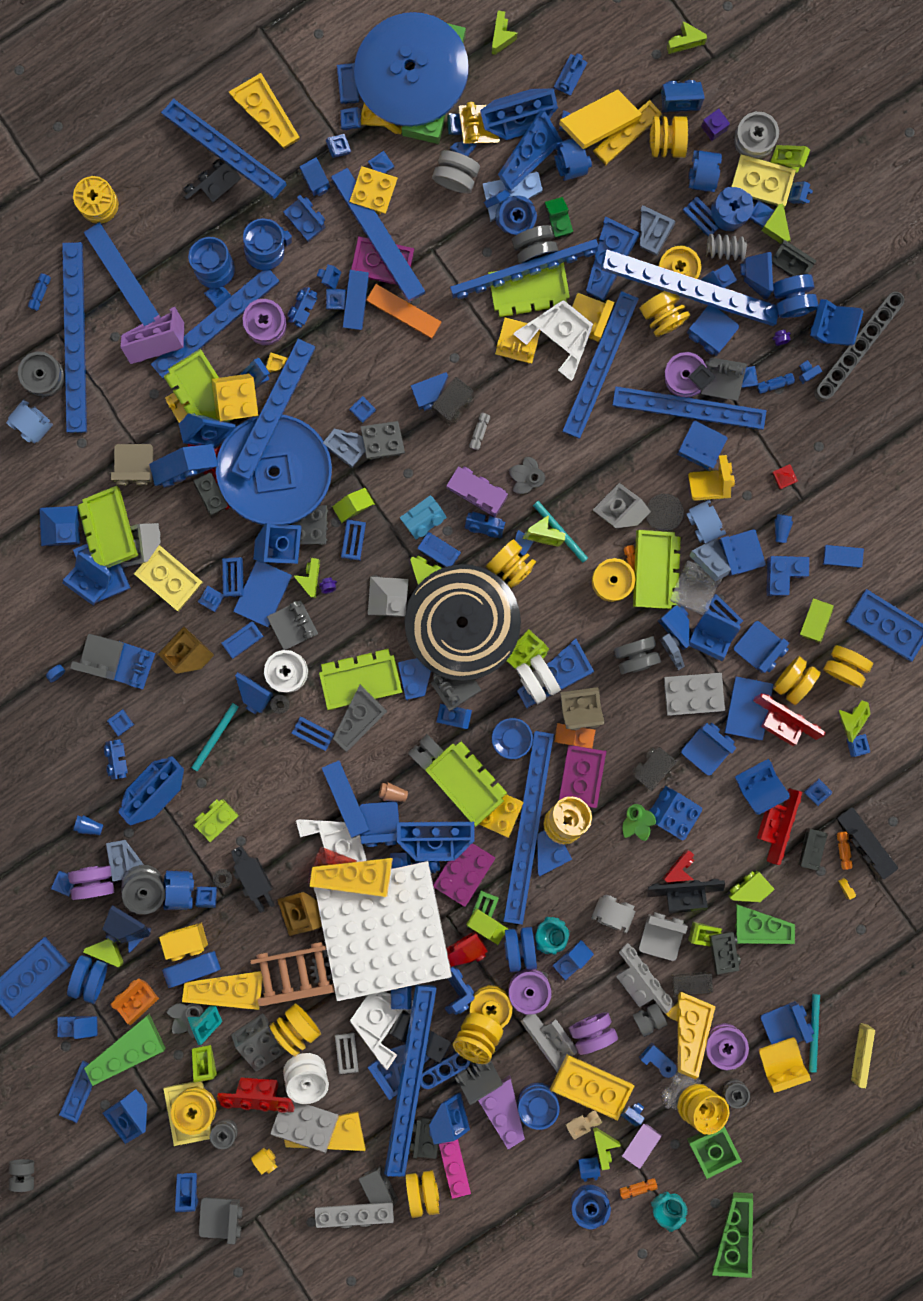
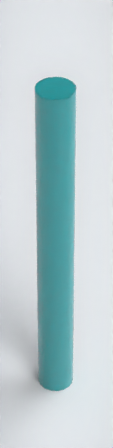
M539 501L533 505L543 518L549 516L548 524L553 529L566 533ZM566 533L564 542L580 561L584 563L588 557Z
M231 704L191 768L196 771L200 769L239 708L238 705Z
M812 994L811 1026L814 1031L812 1035L814 1041L810 1042L809 1072H817L820 994Z

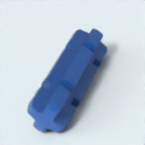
M43 273L40 274L38 278L39 283H36L31 296L32 300L30 299L28 303L30 309L35 311L39 309V302L44 297L47 289L46 285L49 284L51 279L50 276Z
M789 373L784 377L780 376L767 380V382H760L757 385L759 393H765L768 390L771 391L784 387L785 384H793L795 379L793 374Z

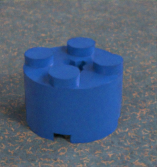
M573 138L554 144V150H557L558 154L554 156L556 167L560 177L564 176V181L588 174V168L592 167L591 159L586 155L585 149H582Z
M700 150L693 151V166L689 170L688 187L695 190L715 192L720 175L718 163H721L722 155L720 153Z
M738 187L725 188L714 200L710 209L716 226L725 231H734L742 227L753 212V198L751 194Z
M510 196L499 203L495 214L496 223L505 233L517 235L533 228L537 219V213L532 201L524 196ZM513 212H517L520 217L514 220Z
M165 871V901H163V909H192L191 891L194 888L192 873H189V871Z
M582 1185L574 1192L571 1198L572 1215L581 1227L596 1229L608 1221L611 1213L610 1202L607 1194L600 1187ZM590 1204H593L594 1208L591 1207L590 1210H588L587 1205L590 1206Z

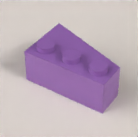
M175 307L170 309L171 312L161 318L158 315L154 317V322L146 326L141 324L121 336V349L130 364L142 362L145 359L183 348L184 322Z
M464 466L463 468L458 467L446 486L448 490L495 518L508 497L505 490L489 484V481L481 476L478 478L473 475V471Z
M509 1075L501 1080L503 1083L501 1087L478 1100L507 1149L525 1139Z

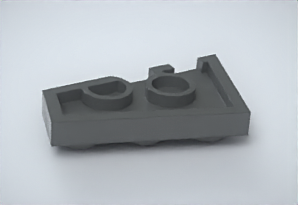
M361 684L333 737L346 752L387 712Z

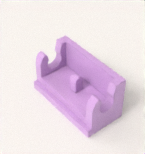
M643 1124L622 1157L640 1169L662 1137V1134L649 1125Z

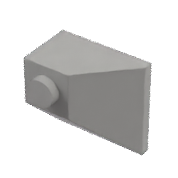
M620 483L593 509L596 514L615 528L637 526L651 512L641 498Z
M158 523L130 526L138 556L122 562V568L148 562L161 543Z
M370 577L368 615L405 617L409 579Z

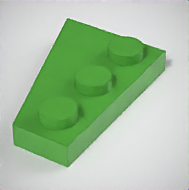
M736 904V937L738 943L795 944V924Z

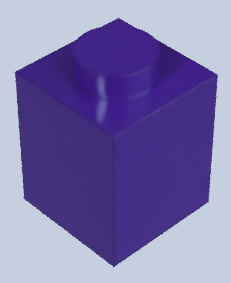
M717 109L703 119L701 127L710 140L713 141L728 130L730 123L720 109Z

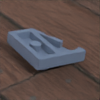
M642 205L640 248L658 256L675 225V220Z
M334 429L323 442L329 451L351 468L355 466L365 453L363 437L357 433H346L343 430Z
M718 539L692 550L690 557L715 582L727 576L731 570Z
M670 634L661 637L659 640L676 668L680 670L685 667L680 650L677 647L680 644L674 635L670 636Z
M126 840L106 843L112 881L122 880L129 869L138 865H144Z

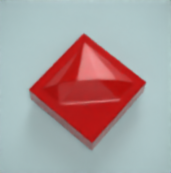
M790 464L772 472L780 490L798 482Z

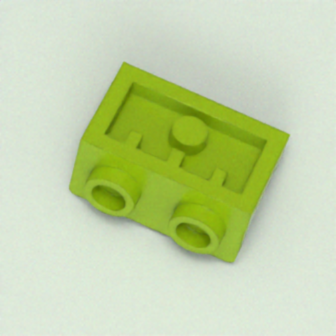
M528 629L518 640L514 651L506 661L515 669L525 663L533 670L530 663L531 659L538 654L545 658L549 648Z
M216 799L209 806L211 810L208 813H201L195 819V829H198L209 842H212L239 816L224 799L220 801Z

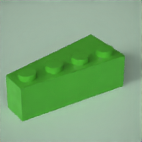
M150 1014L145 1016L84 1068L92 1086L166 1049Z
M733 1192L712 1269L713 1276L752 1278L753 1193Z

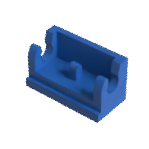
M430 532L426 534L417 548L420 552L444 567L454 565L461 554L460 551Z
M378 1059L368 1065V1069L388 1099H392L398 1094L399 1088L393 1064L386 1070Z

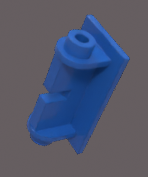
M576 53L575 56L570 54L554 86L555 89L571 96L588 63L582 60L583 56Z
M309 287L300 289L295 298L297 300L295 306H292L287 316L289 318L287 322L294 323L295 321L294 325L299 328L305 325L310 313L304 309L306 307L312 310L317 300V293L310 290Z
M476 512L468 513L464 529H468L473 533L487 534L492 538H502L505 522L502 519L489 516L488 522L484 521L486 515Z
M121 739L113 740L114 744H112V741H107L106 746H104L105 757H108L109 765H107L108 776H111V780L117 779V775L119 778H126V773H128L126 760H118V757L125 756L124 744L121 743Z

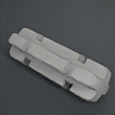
M486 413L480 414L479 422H477L472 436L473 439H471L469 445L474 450H479L480 441H482L487 428L486 424L490 420V415Z

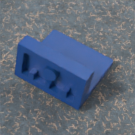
M693 421L677 455L711 472L728 438L697 421Z
M753 529L719 539L731 569L728 574L729 577L766 565L756 530Z

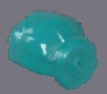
M546 916L537 928L535 935L536 949L551 955H556L557 952L564 950L569 939V930L565 926V922L556 917Z
M664 1191L651 1201L653 1216L659 1225L666 1228L669 1232L681 1228L682 1224L686 1222L687 1206L678 1194H670Z

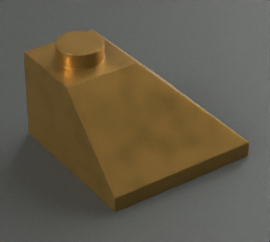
M185 627L158 654L176 674L202 669L214 656Z
M305 892L277 899L289 936L322 927L318 902Z

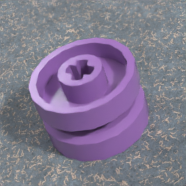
M257 299L247 306L242 318L243 326L250 339L264 346L273 345L280 341L285 335L287 328L286 318L281 307L268 299Z
M690 352L679 353L670 359L665 369V384L673 395L692 398L701 392L688 377L683 376V373L691 375L701 364L707 368L703 359Z
M92 866L68 872L69 883H82V886L73 887L70 890L71 899H85L114 893L112 882H100V880L112 876L111 866Z
M525 968L518 971L511 978L508 994L512 1005L517 1011L524 1014H536L548 1006L551 999V987L547 977L542 972L536 969L527 970ZM532 989L534 993L527 995L526 991Z
M608 1012L587 1017L569 1027L572 1038L579 1039L575 1046L580 1055L600 1050L618 1040L615 1029L607 1028L612 1022Z
M726 1023L717 1024L710 1028L705 1054L711 1063L724 1070H732L741 1066L747 1059L749 1052L748 1041L744 1034L735 1026ZM727 1043V1044H728V1048L723 1049V1048H725L724 1044Z

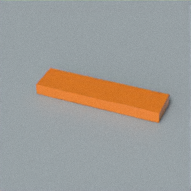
M375 284L366 300L368 303L433 339L442 323Z

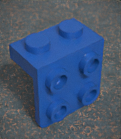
M820 299L810 336L825 344L852 346L856 341L863 310L855 307L836 306L826 299Z
M708 305L696 322L689 328L687 334L692 341L704 346V349L709 354L717 356L738 330L739 325L718 308Z
M79 552L75 567L63 579L62 583L94 606L107 591L111 574L105 566L96 563L90 555Z
M705 611L694 628L689 640V646L723 661L732 640L740 630V625L719 616L715 612Z
M756 621L734 646V651L762 674L766 671L770 672L776 665L774 661L786 654L789 650L787 648L789 642L784 638L780 639L761 622Z
M712 722L710 724L704 723L681 750L682 755L706 775H712L728 754H732L736 749L733 745L735 741L727 735L723 737L719 733L720 729Z
M769 759L735 776L741 793L757 815L773 808L790 797L788 791L776 776Z
M665 785L650 811L655 816L656 825L677 838L685 840L700 816L702 807Z
M397 802L361 804L360 810L369 828L368 832L361 835V844H366V847L377 846L378 842H385V845H396L397 822H399Z
M450 967L452 977L447 979L459 995V998L446 1006L445 1010L448 1014L455 1013L457 1015L468 1009L469 1006L467 1004L475 998L472 988L463 982L461 972L457 968Z
M795 1001L764 1013L760 1017L771 1045L795 1037L797 1043L801 1041L805 1043L814 1041L812 1038L814 1034L810 1023L807 1024L804 1018L807 1016L803 1005L799 1006Z

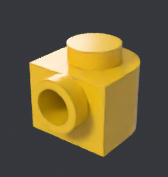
M262 1148L251 1157L253 1164L261 1175L264 1172L269 1174L277 1167L274 1160L276 1157L270 1149Z

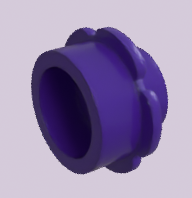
M780 330L775 333L772 339L775 341L776 346L784 345L791 341V333H786V330Z
M324 578L318 587L324 594L331 593L336 590L335 584L337 582L335 580L332 581V578Z

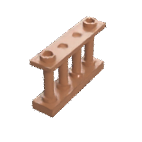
M319 942L311 944V948L268 956V953L256 955V959L250 960L251 964L260 963L265 993H263L264 997L258 999L259 1006L335 992L334 983L330 984V980H327L322 950L327 949L326 945ZM314 952L320 980L319 986L312 987L309 984L304 954ZM291 956H296L302 985L300 990L295 991L290 985L285 959ZM278 959L283 985L282 993L275 994V991L272 989L267 961Z

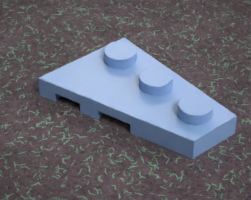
M539 172L528 174L516 187L508 190L510 196H524L531 199L540 194L542 186ZM501 180L483 183L485 199L494 197L506 189ZM499 203L488 208L490 222L496 219L495 214Z

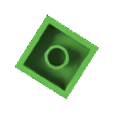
M725 1126L717 1133L708 1135L700 1132L687 1139L707 1179L742 1162Z

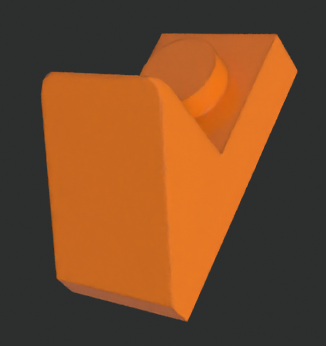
M557 723L554 742L592 749L595 730L588 728L571 730L566 729L565 724Z

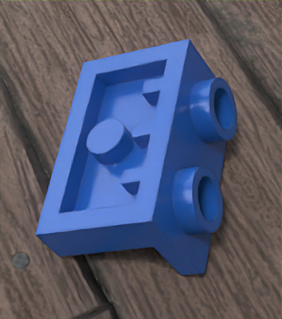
M299 195L297 197L298 200L288 207L284 214L309 242L326 228L324 224L325 218L319 211L317 213L314 212L312 209L313 204L307 197L303 199Z

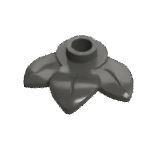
M525 457L523 465H515L509 469L510 476L517 481L513 488L515 493H529L533 488H538L545 482L544 472L539 469L537 461L531 457ZM534 475H538V479L536 481H533L532 479Z
M178 1003L170 1007L167 1014L175 1018L172 1033L179 1034L188 1031L190 1036L194 1038L195 1036L190 1027L188 1017H200L204 1013L202 1006L197 1003H190L189 1005ZM191 1010H197V1015H192Z

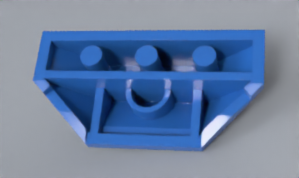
M553 88L529 89L495 99L482 108L480 113L485 130L508 140L524 135L540 110L545 111L550 119L558 106Z
M172 756L152 762L126 789L119 814L129 825L154 818L181 790L184 768Z
M397 822V843L415 861H455L474 842V822Z

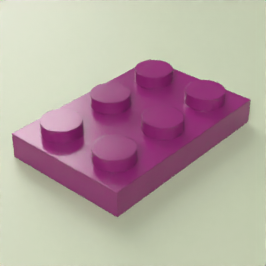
M358 236L351 270L369 272V279L397 285L370 240ZM397 245L411 268L414 248Z
M568 745L559 800L573 796L583 800L588 807L597 808L606 751Z
M472 843L455 861L447 862L433 886L466 907L496 857Z

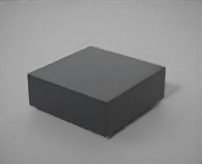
M703 364L688 376L701 392L716 378Z

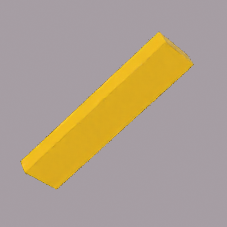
M650 100L639 109L642 113L641 119L611 134L593 150L594 154L605 166L652 125L654 116H659V118L662 116V113Z

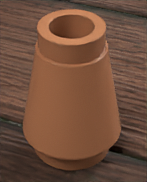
M389 782L382 783L378 798H382L383 801L405 802L408 791Z

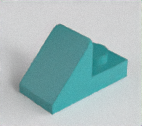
M209 1006L200 1017H188L198 1045H202L222 1023L216 1006Z

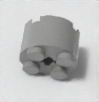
M609 895L599 897L591 919L596 920L598 918L597 922L615 930L623 928L622 932L627 933L636 912L633 910L635 906L626 902L619 904L616 902V898Z

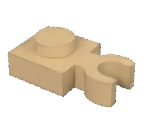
M592 1111L585 1118L583 1115L574 1118L566 1126L575 1140L590 1132V1127L600 1125L602 1121L597 1112Z

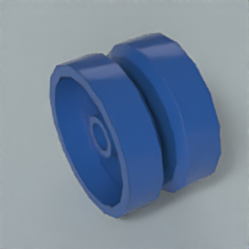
M532 927L521 929V940H518L515 929L505 930L506 942H504L510 972L521 970L520 959L523 958L527 970L537 969Z
M81 955L72 972L67 996L78 999L83 993L84 1001L94 1004L101 992L108 963L98 960L92 966L91 958Z

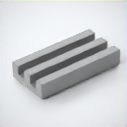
M355 1033L336 1034L335 1041L339 1074L359 1072ZM347 1038H351L354 1068L350 1066ZM340 1039L344 1041L347 1069H343Z

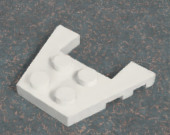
M563 300L517 330L514 335L527 345L538 330L545 333L570 353V356L558 371L572 381L593 323Z
M296 820L300 837L320 832L328 865L367 860L363 844H361V836L351 838L345 822Z
M379 992L367 995L350 1020V1023L384 1069L388 1070L397 1054L382 1045L381 1042L404 1009H391V994ZM408 1009V1010H404V1011L411 1014V1010H412V1009Z

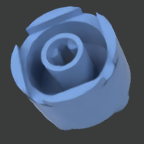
M22 400L10 414L9 420L6 423L14 430L16 428L22 432L21 437L27 442L31 441L35 444L43 438L53 424L49 423L50 420L37 408H29L28 405L30 403Z
M710 499L689 509V513H687L691 525H696L698 529L695 533L699 542L704 541L705 544L726 534L725 530H720L722 523L714 507H709L711 504Z

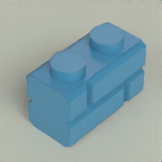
M431 495L400 517L415 540L425 536L430 529L440 525L447 518Z

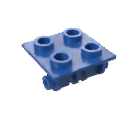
M124 643L114 680L144 689L156 653Z

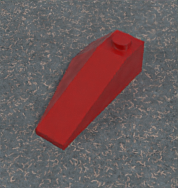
M476 931L471 932L446 948L450 967L474 960L478 962L485 958V953L488 952Z

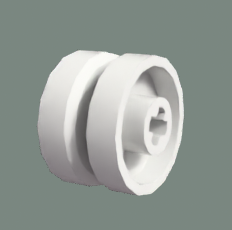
M281 650L268 658L264 668V675L271 688L279 692L291 693L299 690L305 684L308 678V667L306 661L299 654L293 651ZM285 668L290 669L288 675L283 673Z
M539 654L531 659L530 663L534 669L533 672L525 663L516 668L523 686L528 694H531L537 705L546 700L543 687L552 696L561 691L556 679Z
M301 1053L287 1061L284 1066L283 1076L286 1092L291 1100L300 1104H311L325 1096L328 1091L329 1082L323 1059L315 1054Z

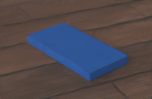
M867 589L864 590L846 620V623L910 662L913 661L923 645V623Z
M46 937L0 977V1005L11 1018L15 1017L71 966Z

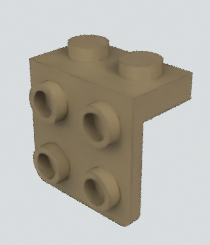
M150 444L115 445L114 472H111V480L120 486H126L128 483H136V485L141 486L153 483L149 466L153 462V446Z
M598 687L560 692L566 729L595 728L604 724Z

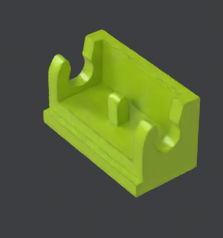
M813 598L800 635L821 644L834 605Z

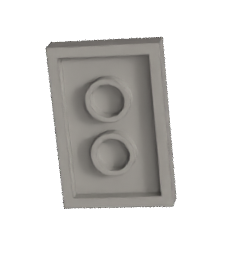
M722 673L664 677L667 715L725 711Z
M293 1100L294 1112L281 1113L278 1111L271 1131L272 1136L323 1153L327 1152L339 1117L338 1114L307 1104L296 1103Z

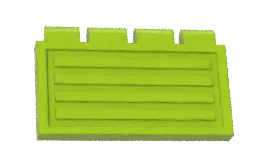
M564 262L554 269H542L536 275H530L529 273L523 275V278L520 280L512 281L511 279L505 281V284L502 286H490L494 311L499 312V317L513 315L512 308H515L516 315L532 312L531 305H534L535 311L550 309L549 302H553V306L563 300L567 303L566 299L570 298Z
M199 349L168 368L169 373L164 375V378L170 388L179 386L173 392L181 404L189 402L183 406L187 414H196L219 420L216 417L212 379L219 377L202 350Z
M115 486L82 499L83 503L78 505L81 519H84L82 520L85 536H88L86 540L89 552L93 553L91 557L99 565L109 568L137 557L138 554L120 488Z
M636 530L634 570L636 580L633 593V607L672 609V606H678V592H672V589L679 588V573H673V569L679 570L680 554H674V550L680 551L681 537L675 536V532Z
M389 649L376 651L377 659L373 660L372 653L357 656L358 664L354 663L353 657L338 660L339 668H336L334 661L321 664L323 672H319L327 710L350 705L360 684L375 699L403 693L394 655L390 656Z
M461 741L456 746L455 744L449 746L426 769V772L470 822H474V826L477 827L504 802L502 798L507 792L499 783L494 787L491 786L496 780L486 768L479 773L478 770L483 765L473 754L468 758L465 757L470 753V750Z

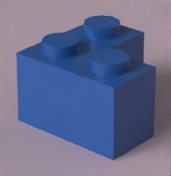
M770 556L767 558V596L786 597L789 595L790 578L809 577V557Z

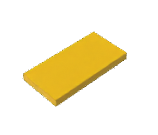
M616 90L560 119L559 125L582 149H585L641 119L642 113L619 90Z
M567 1054L550 1090L618 1121L634 1085Z

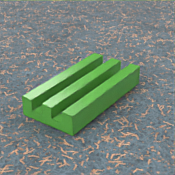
M481 891L472 914L476 908H479L484 896L486 900L481 912L485 913L488 903L492 899L494 901L488 914L489 917H492L499 897Z

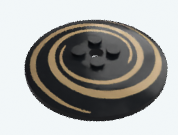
M466 564L447 566L427 576L412 593L405 614L407 640L417 659L433 673L453 680L478 679L497 670L514 651L521 628L519 606L507 584L487 569ZM459 617L467 618L468 625L465 628H460L457 625Z

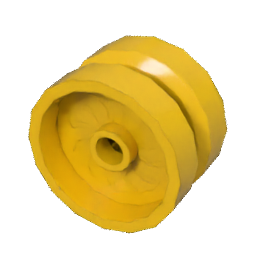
M675 246L667 250L661 257L658 265L659 267L698 279L701 271V261L697 253L685 246Z
M612 558L603 561L597 566L593 572L591 582L592 588L598 597L604 601L616 602L621 601L631 593L636 579L634 571L628 563L621 559ZM612 576L617 578L616 583H611L610 578Z
M835 645L831 656L836 661H827L823 670L849 685L862 688L866 679L859 672L869 673L873 662L852 650Z
M797 656L788 665L773 686V690L780 695L785 694L789 690L786 700L793 705L799 703L811 690L821 673L813 666L805 670L807 661L800 656Z
M487 985L478 989L473 994L475 999L470 1002V1013L485 1015L496 1021L503 1028L508 1024L512 1016V1003L509 995L498 986ZM494 1005V1010L490 1011L487 1009V1006L491 1007Z
M187 1088L179 1094L172 1104L170 1114L174 1126L185 1134H200L208 1128L215 1118L217 1110L216 1101L212 1094L204 1088ZM191 1108H193V1110L196 1109L197 1112L193 1113L191 1111Z
M433 1170L422 1173V1185H420L419 1177L416 1173L406 1174L407 1194L412 1218L422 1217L424 1212L423 1203H425L426 1211L429 1215L439 1214V1192Z

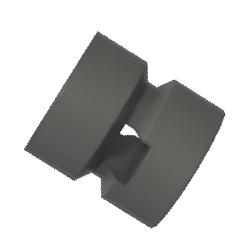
M428 734L419 741V746L415 745L408 752L424 770L432 764L433 758L437 759L444 752Z
M657 1003L648 1006L647 1011L640 1010L632 1014L643 1037L652 1034L655 1028L660 1030L668 1026Z
M730 1079L723 1084L722 1096L728 1105L739 1109L749 1103L750 1092L742 1081Z
M222 1119L215 1124L210 1133V1141L214 1147L227 1149L232 1146L238 1135V1128L235 1122L230 1119Z
M17 1159L9 1161V1174L12 1175L9 1178V1191L26 1192L34 1189V1177L31 1176L34 1173V1160Z

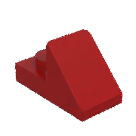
M686 849L662 879L666 882L694 880L683 871L684 867L688 868L693 863L694 859L692 857L694 854Z

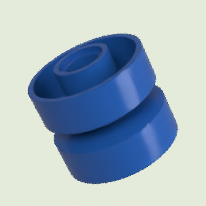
M265 218L254 220L246 226L243 233V243L247 262L259 270H270L278 266L284 258V235L281 227L275 221Z
M205 237L192 245L188 258L199 282L208 288H219L229 283L235 273V264L225 243L215 237Z
M812 275L793 276L773 284L775 298H786L777 303L780 318L803 316L819 308L816 294H805L815 288Z
M505 719L499 722L492 732V745L496 752L505 758H520L532 746V731L520 719Z
M531 1083L520 1092L517 1101L518 1112L526 1126L542 1130L554 1124L559 1115V1103L556 1093L550 1090V1086L544 1083Z

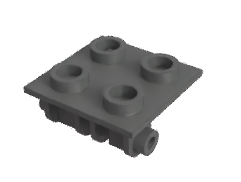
M710 357L705 365L716 378L701 394L738 401L747 364Z
M398 421L361 426L366 459L372 460L379 457L383 459L384 456L389 458V456L405 454Z
M319 505L311 514L293 523V525H301L300 544H326V530H328L327 505Z
M301 600L295 601L289 606L267 616L283 650H287L318 634Z
M434 674V681L431 682L449 711L482 691L475 679L453 680Z
M491 1060L487 1064L476 1063L475 1065L472 1063L473 1068L468 1066V1071L464 1069L455 1076L470 1105L503 1085Z

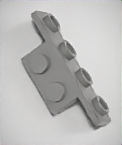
M629 943L625 944L619 953L629 967L621 971L616 977L639 1007L654 999L665 1014L668 1013L674 1005L671 997L665 993L659 981L650 973L648 966L638 957L636 950Z
M527 1014L521 1019V1023L557 1073L566 1055L573 1056L578 1052L576 1046L556 1019L546 1025H543L536 1014Z
M393 1203L316 1207V1227L340 1226L341 1228H349L352 1225L367 1227L371 1226V1224L393 1223Z

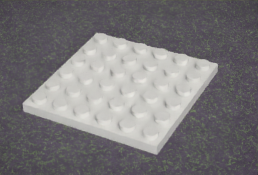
M428 861L391 869L388 897L315 887L337 1001L452 977Z

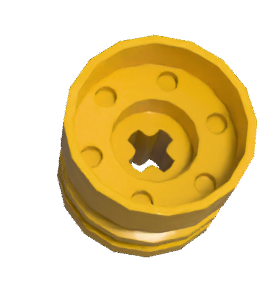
M654 116L650 127L652 157H658L659 149H661L662 157H666L667 149H671L672 157L685 158L688 144L687 117L674 116L672 125H668L667 117L663 116L662 125H660L659 116Z
M96 176L83 178L77 183L73 193V200L84 218L96 224L110 221L118 211L119 202L109 183Z
M663 291L639 308L646 320L655 318L650 324V328L658 327L654 331L656 337L674 331L690 317L688 311L681 313L685 309V305L674 306L680 300L679 295Z
M514 539L486 565V568L495 575L502 571L504 575L501 579L503 581L507 578L511 580L507 584L510 589L520 584L531 573L533 566L536 564L534 559L528 564L524 562L530 556L528 553L521 558L518 556L522 547Z
M573 796L565 797L559 800L545 815L543 822L545 832L556 843L570 844L576 841L591 826V810L580 798Z
M294 1004L285 1012L288 1022L279 1017L277 1019L278 1024L273 1022L270 1025V1029L277 1042L291 1055L297 1056L300 1053L299 1049L304 1050L306 1048L302 1039L304 1038L309 1043H312L321 1035V1032L309 1015L299 1005Z
M469 1013L461 1026V1031L458 1032L457 1038L453 1042V1048L460 1056L471 1062L487 1064L495 1052V1046L499 1044L503 1035V1029L496 1021L485 1015Z
M704 1084L689 1086L679 1097L677 1104L679 1115L703 1134L711 1135L717 1133L728 1121L729 1105L726 1100Z

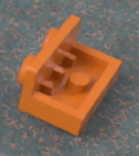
M137 979L132 981L123 993L117 995L110 1005L120 1013L127 1024L132 1025L159 998L147 982Z

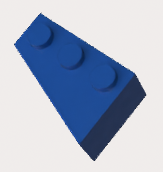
M213 444L180 448L150 463L149 466L155 486L163 485V488L175 485L174 482L184 481L188 477L218 467V462Z

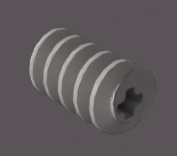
M709 234L706 256L710 253L711 258H714L715 254L718 253V257L721 259L723 254H725L726 259L729 260L730 256L733 255L736 261L740 255L741 260L744 261L747 240L744 241L743 236H741L737 242L736 236H732L729 241L728 235H725L722 240L720 234L714 239L713 234Z

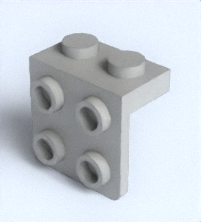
M660 913L648 914L639 950L646 954L674 961L678 955L683 933L686 934L688 926L683 924L684 920L673 917L672 920L665 919V915Z

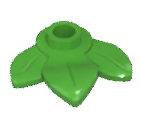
M640 804L630 806L627 810V818L623 822L624 837L628 838L635 833L641 840L646 841L650 835V826L656 824L654 814L651 811H646Z

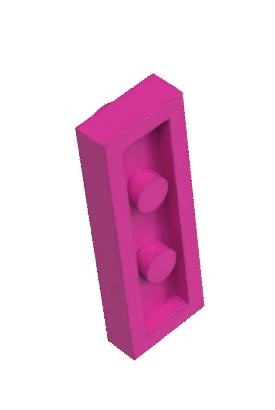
M458 1139L452 1142L440 1143L439 1147L452 1199L471 1194Z

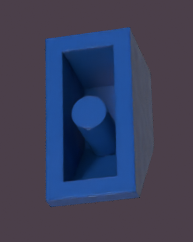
M315 157L300 166L302 177L313 196L325 194L328 188H330V184L318 159Z
M447 372L411 385V390L419 410L424 409V411L435 407L434 404L438 402L448 380Z

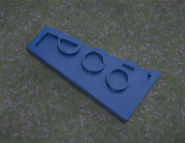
M540 110L498 174L508 190L516 187L552 153L555 143L562 141L545 111Z
M605 216L598 251L595 254L594 265L586 289L588 294L604 301L617 277L615 274L600 270L604 251L610 250L628 256L639 236V232Z
M577 639L573 640L569 646L547 664L561 690L594 673ZM524 686L517 691L526 708L536 704ZM543 687L542 689L546 694V698H548L551 695L547 692L545 687Z

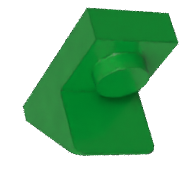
M560 197L544 202L554 238L573 234L568 215L569 209L564 198Z

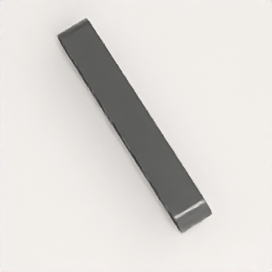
M892 292L857 334L855 343L862 344L863 351H858L855 348V344L848 346L814 391V396L818 401L825 402L834 395L904 304V296L901 293ZM890 298L896 299L898 306H893L890 303ZM883 313L886 316V321H881L878 314ZM867 328H872L875 335H868ZM849 358L852 365L846 366L843 359ZM832 373H838L840 381L833 380ZM820 388H826L829 392L828 396H823L820 393Z

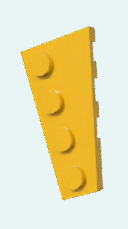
M261 73L228 92L283 149L300 140L299 135Z
M393 858L312 867L310 887L388 897Z
M259 971L185 982L182 1002L260 1010L258 999L261 998L262 973Z
M680 992L678 994V1072L696 1079L699 1077L715 1006Z
M358 1111L339 1115L328 1149L366 1151ZM284 1140L286 1147H290V1148H308V1147H305V1146H302V1145H299V1144H296V1143H293V1142Z

